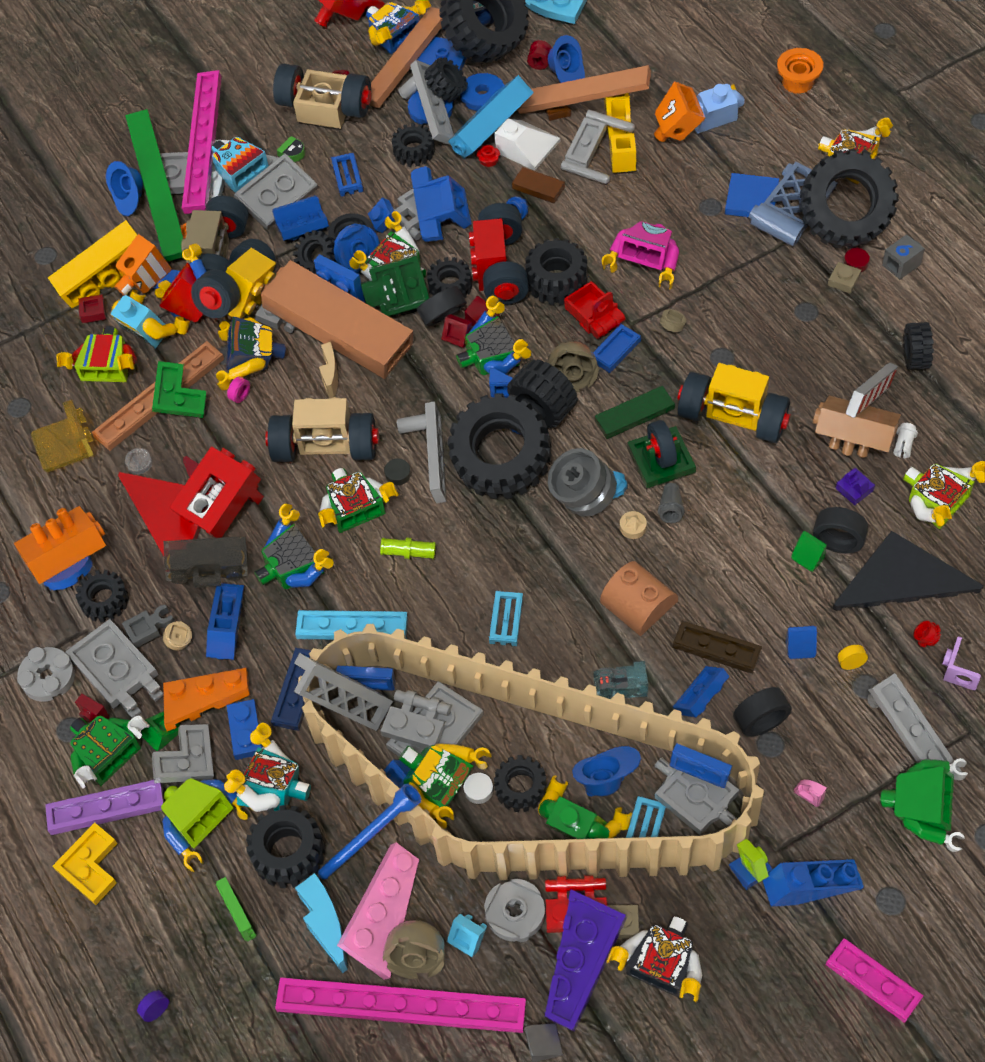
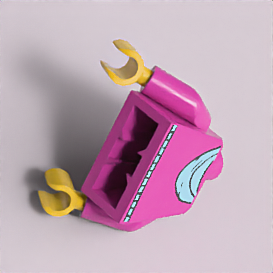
M638 222L631 228L619 231L609 249L611 253L602 257L603 270L610 263L611 273L617 270V255L619 258L655 269H665L659 276V287L661 288L662 281L668 280L670 282V290L674 282L672 271H675L679 256L678 246L675 240L671 239L672 231L666 229L662 224L653 225L646 222Z

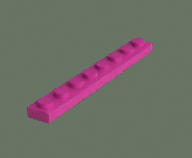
M219 70L197 73L182 200L184 214H190L193 210H205L206 204L209 201L213 164L212 145L215 143L222 79Z
M280 978L275 1009L277 1012L523 1033L526 998Z

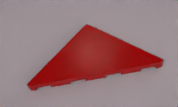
M119 472L118 476L121 483L125 487L167 564L174 555L186 554L190 556L201 527L193 522H188L169 508L184 485ZM209 505L203 507L201 513L205 512ZM186 556L173 558L170 562L171 571L175 575L182 576L189 558Z

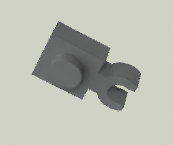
M166 605L157 607L154 614L150 616L145 610L122 623L136 648L160 636L157 629L161 627L166 628L170 623L175 622L172 615L162 618L163 615L169 613Z

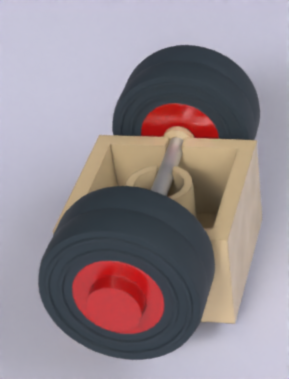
M284 63L278 66L275 73L273 97L277 105L295 108L297 122L341 129L346 116L363 118L367 114L372 97L371 81L365 75H341L308 69L304 76L303 69L300 66Z
M306 398L294 400L293 416H270L265 441L272 462L294 461L297 445L300 455L351 454L353 460H372L375 458L376 444H379V430L375 426L373 413H353L350 415L347 398Z

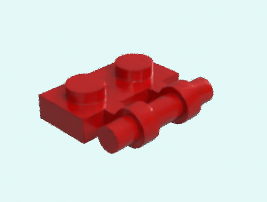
M584 875L583 879H566V876H557L555 880H545L546 892H558V899H546L547 933L563 932L564 919L569 905L567 891H585L586 897L607 906L606 897L594 898V890H606V878H593V875Z

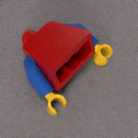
M196 243L189 245V248L185 249L182 253L183 258L191 260V263H186L172 283L164 280L158 283L159 288L155 290L156 297L162 298L159 307L170 311L175 318L179 316L192 322H197L203 313L195 306L191 296V289L194 282L206 272L202 260L198 259L202 253L201 247Z

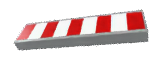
M892 363L885 365L858 387L852 395L846 414L855 418L886 392L891 385L898 366Z

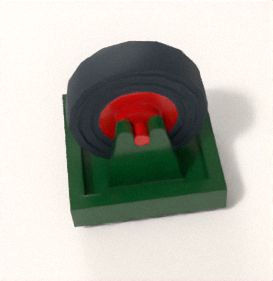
M663 420L649 423L647 426V436L627 442V449L646 489L696 473V465L677 427L668 428Z

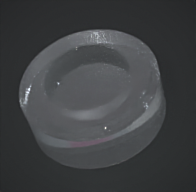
M136 448L127 453L125 464L131 473L139 475L146 473L151 468L152 458L147 450Z

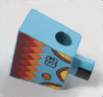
M239 137L233 138L226 144L218 140L212 145V158L215 169L235 193L268 167L265 151Z

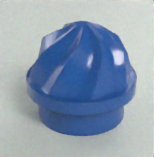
M517 196L510 198L507 204L516 207L521 214V220L524 219L529 207L526 200Z

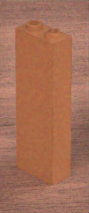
M291 260L285 267H281L277 271L275 278L270 284L268 283L262 288L261 299L264 309L324 344L331 342L334 350L383 379L388 376L413 345V330Z

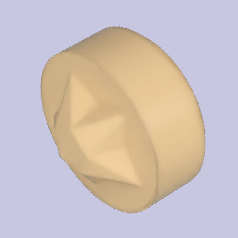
M630 511L621 517L620 532L623 536L629 539H637L645 534L647 521L644 515L636 511Z
M179 621L170 623L163 633L165 645L176 651L185 649L192 639L190 627Z

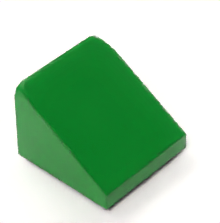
M803 531L792 552L791 559L813 572L824 560L827 545L808 532Z
M163 711L145 719L150 727H146L140 732L155 751H159L178 735L180 724L176 723V728L167 732L164 725Z

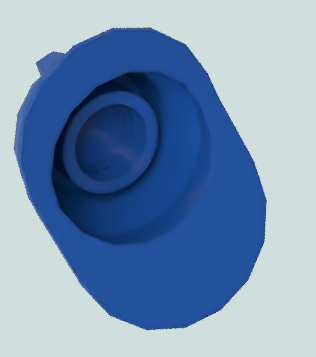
M569 35L560 36L548 54L550 69L557 75L560 83L585 78L582 52L578 41Z
M114 161L107 168L106 183L118 211L124 216H129L136 210L138 200L142 195V176L133 167H127L121 161Z
M629 746L609 749L596 756L579 761L572 770L573 777L577 782L584 785L586 794L589 797L609 796L618 791L624 777L639 766L641 761L640 752Z

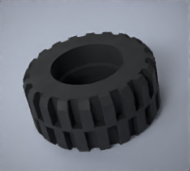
M441 0L440 4L442 7L439 10V15L443 19L441 27L442 30L445 29L446 31L445 37L453 43L452 47L456 51L460 50L462 56L468 59L472 57V60L475 62L491 63L494 60L501 59L516 48L526 36L529 20H526V18L529 16L528 8L524 6L526 4L525 0ZM473 1L482 4L490 12L494 20L495 31L486 28L478 20L474 11Z
M849 149L844 153L842 150H839L831 156L827 155L821 159L803 182V188L800 190L799 198H801V203L799 204V209L804 214L802 218L804 224H808L811 228L809 232L813 236L817 234L821 237L820 242L824 244L832 243L835 248H841L842 246H847L848 249L855 248L857 245L869 243L891 223L890 220L895 216L897 210L895 204L899 201V194L895 193L898 185L896 179L891 180L890 175L893 173L889 167L884 169L881 165L883 160L879 157L874 160L870 158V152L863 151L860 154L857 153V149ZM851 178L857 180L868 191L870 209L860 220H842L829 209L826 201V192L829 185L836 179Z
M495 393L494 398H488V395L480 397L481 401L476 404L474 401L466 405L468 408L466 412L460 411L456 416L458 423H452L449 430L452 435L448 437L449 455L459 477L462 478L464 484L469 489L474 488L475 493L481 496L488 493L491 499H498L499 495H504L505 499L513 498L512 493L519 491L520 495L527 492V486L531 484L532 487H535L539 483V474L544 476L548 470L546 463L551 462L552 454L550 448H552L546 423L537 408H533L532 404L525 399L520 402L516 395L510 394L508 398H504L503 393ZM512 429L523 435L524 445L522 450L509 462L494 465L485 463L477 457L476 451L480 441L494 430Z

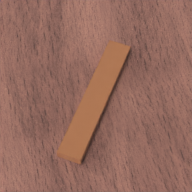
M430 7L373 79L371 82L372 97L369 106L380 108L411 68L410 65L418 59L442 28L441 21L443 19L439 15L440 9Z
M647 65L533 88L531 90L534 93L517 110L520 114L646 90L649 89L651 69Z
M206 341L178 364H184L181 388L191 387L224 360L223 354ZM155 382L92 431L94 438L109 451L158 413L152 412Z

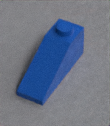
M217 583L207 629L206 657L234 660L244 585Z

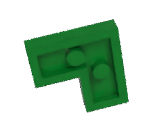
M158 361L152 412L203 418L206 391L181 388L184 364Z

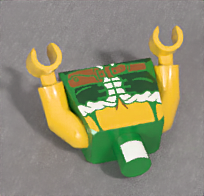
M437 743L436 745L424 748L421 754L412 747L407 746L400 754L398 760L410 768L403 782L404 784L412 785L419 792L421 803L418 806L423 810L426 809L430 813V817L436 818L437 824L442 829L447 828V823L441 818L449 817L451 820H454L453 810L448 805L473 768V765L470 763L475 761L478 768L486 769L488 767L487 763L479 761L482 756L489 758L492 756L490 751L483 747L474 751L472 748L460 745Z

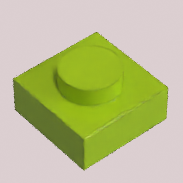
M747 838L738 843L737 847L742 864L758 882L769 877L766 868L768 858L761 847L755 848Z

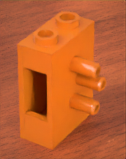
M80 506L69 512L66 508H61L56 513L57 519H48L43 527L39 523L32 524L30 527L32 533L13 543L39 584L106 546L102 539L105 532L90 511L85 514Z

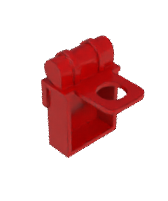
M592 281L564 298L565 309L580 322L579 325L588 334L592 333L596 339L607 335L610 330L617 328L626 320L624 314L618 309V304L613 302V293L608 292L605 294Z

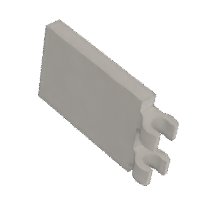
M111 619L65 651L74 665L114 709L121 704L131 718L141 713L137 703L131 697L140 688L144 687L155 702L164 696L160 686L154 680L158 676L156 669Z

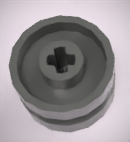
M584 448L571 449L555 460L549 471L547 481L550 493L573 514L581 517L593 516L602 512L611 503L617 486L613 471L592 451Z

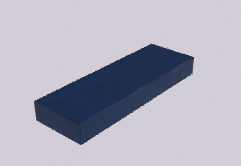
M295 647L271 719L272 726L296 731L300 730L304 718L302 707L305 703L303 697L294 692L298 685L299 677L303 676L305 670L294 662L299 653L310 658L309 653L311 650Z

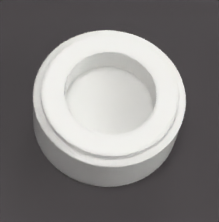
M474 773L468 776L464 782L466 798L475 804L487 802L493 794L491 779L483 773Z

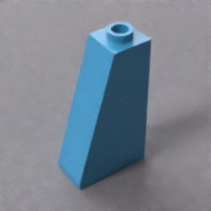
M519 75L497 90L448 141L455 153L463 159L473 153L534 93Z

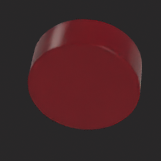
M852 248L846 252L844 264L860 269L863 272L868 268L870 256L867 251L861 248Z

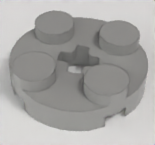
M35 647L29 651L28 656L20 664L17 681L29 698L40 702L54 700L52 697L60 693L63 695L70 689L75 679V669L70 657L64 651L53 647ZM49 669L53 673L51 676L48 675L45 679H42L41 673Z
M512 879L510 882H505L502 885L499 883L491 889L486 897L484 908L487 925L501 939L526 942L539 931L544 922V900L539 890L528 881ZM516 903L520 904L522 914L515 917L510 916V911L507 910L508 906L514 907Z

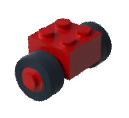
M495 203L485 207L479 213L478 221H473V231L469 232L470 247L475 246L470 248L473 281H478L479 291L484 290L487 299L490 296H496L499 298L498 302L504 305L521 301L527 295L529 288L525 268L518 263L506 261L505 246L517 241L522 234L521 214L516 207L507 203Z

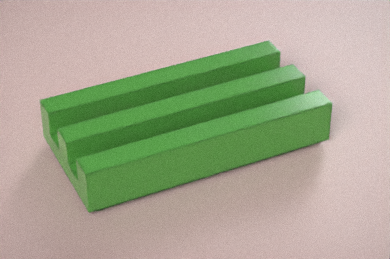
M224 877L218 880L216 886L244 940L248 942L257 937L227 878Z

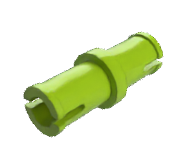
M407 537L406 540L381 539V555L404 556V559H410L411 557L435 559L436 542L412 541V538Z

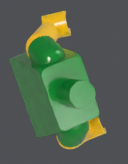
M552 776L546 793L538 807L539 815L547 819L546 827L570 839L614 838L621 830H628L632 818L631 812L623 814L621 813L622 808L618 807L615 809L613 820L607 823L597 814L563 798L562 796L568 786V782L566 781L565 784H561L555 780L557 776Z

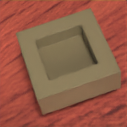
M838 262L828 280V286L851 294L860 278L861 270Z
M607 905L627 916L618 939H629L639 933L638 905Z

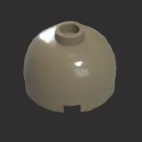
M578 341L561 343L553 349L548 357L547 363L560 370L573 384L577 393L580 392L578 388L586 386L589 388L598 377L599 368L594 352L587 345Z
M409 920L399 923L390 931L386 939L383 961H387V968L390 972L400 977L418 979L416 973H428V978L435 976L442 970L445 962L443 937L434 926L421 920Z

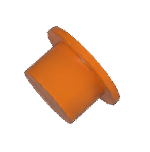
M794 48L782 53L777 61V70L783 77L782 84L784 88L792 93L799 94L811 90L814 86V80L823 72L821 56L807 48Z

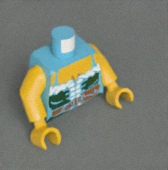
M136 289L131 291L130 296L124 295L121 300H117L112 306L111 316L118 325L155 349L165 337L175 335V333L186 334L190 321H184V318L179 316L175 318L174 324H165L149 308L142 305L146 295H138V290Z

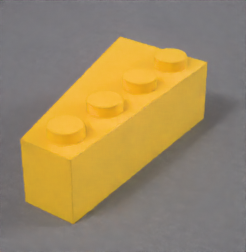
M125 220L62 268L58 269L48 279L60 297L71 308L79 305L78 298L99 295L101 289L105 287L113 288L123 277L116 268V263L138 234Z

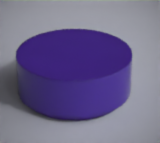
M153 991L140 1001L137 1013L145 1022H151L165 1012L169 1005V999L162 991Z

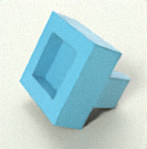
M459 914L453 920L447 942L473 957L479 950L487 925L482 923L479 926L472 922L473 916Z

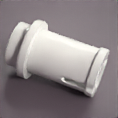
M902 423L896 430L898 437L893 453L901 458L903 449V458H909L913 440L917 437L918 432L915 425Z

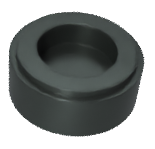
M392 459L384 467L386 480L394 485L405 484L411 477L410 465L403 459Z

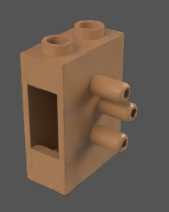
M828 396L825 403L820 402L813 419V423L817 424L815 433L831 437L829 442L830 449L838 450L841 440H844L842 453L846 456L852 455L855 444H859L857 455L862 458L868 456L869 448L889 452L895 438L901 414L868 406L853 418L846 414L850 402L848 400Z

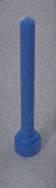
M404 784L395 792L393 803L318 871V876L321 879H327L399 813L412 811L421 803L419 792L412 785Z

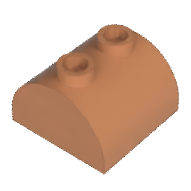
M636 561L625 564L612 576L600 598V603L640 637L678 602V595Z

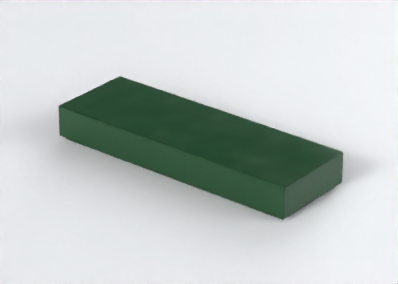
M662 385L599 413L594 418L605 438L609 439L674 410L675 403Z

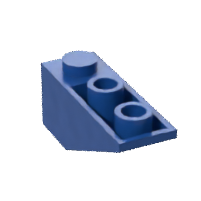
M854 859L780 863L768 873L769 877L762 880L771 907L799 905L864 888Z

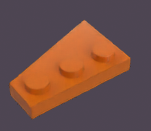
M241 668L163 683L164 725L166 731L175 729L176 723L188 718L190 721L200 718V713L210 708L220 709L249 696L247 669Z

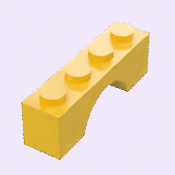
M629 93L604 98L606 115L631 123ZM607 125L612 173L636 171L634 133L632 134Z

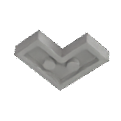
M208 724L180 725L178 729L180 751L153 752L154 783L185 782L190 778L197 781L213 779Z

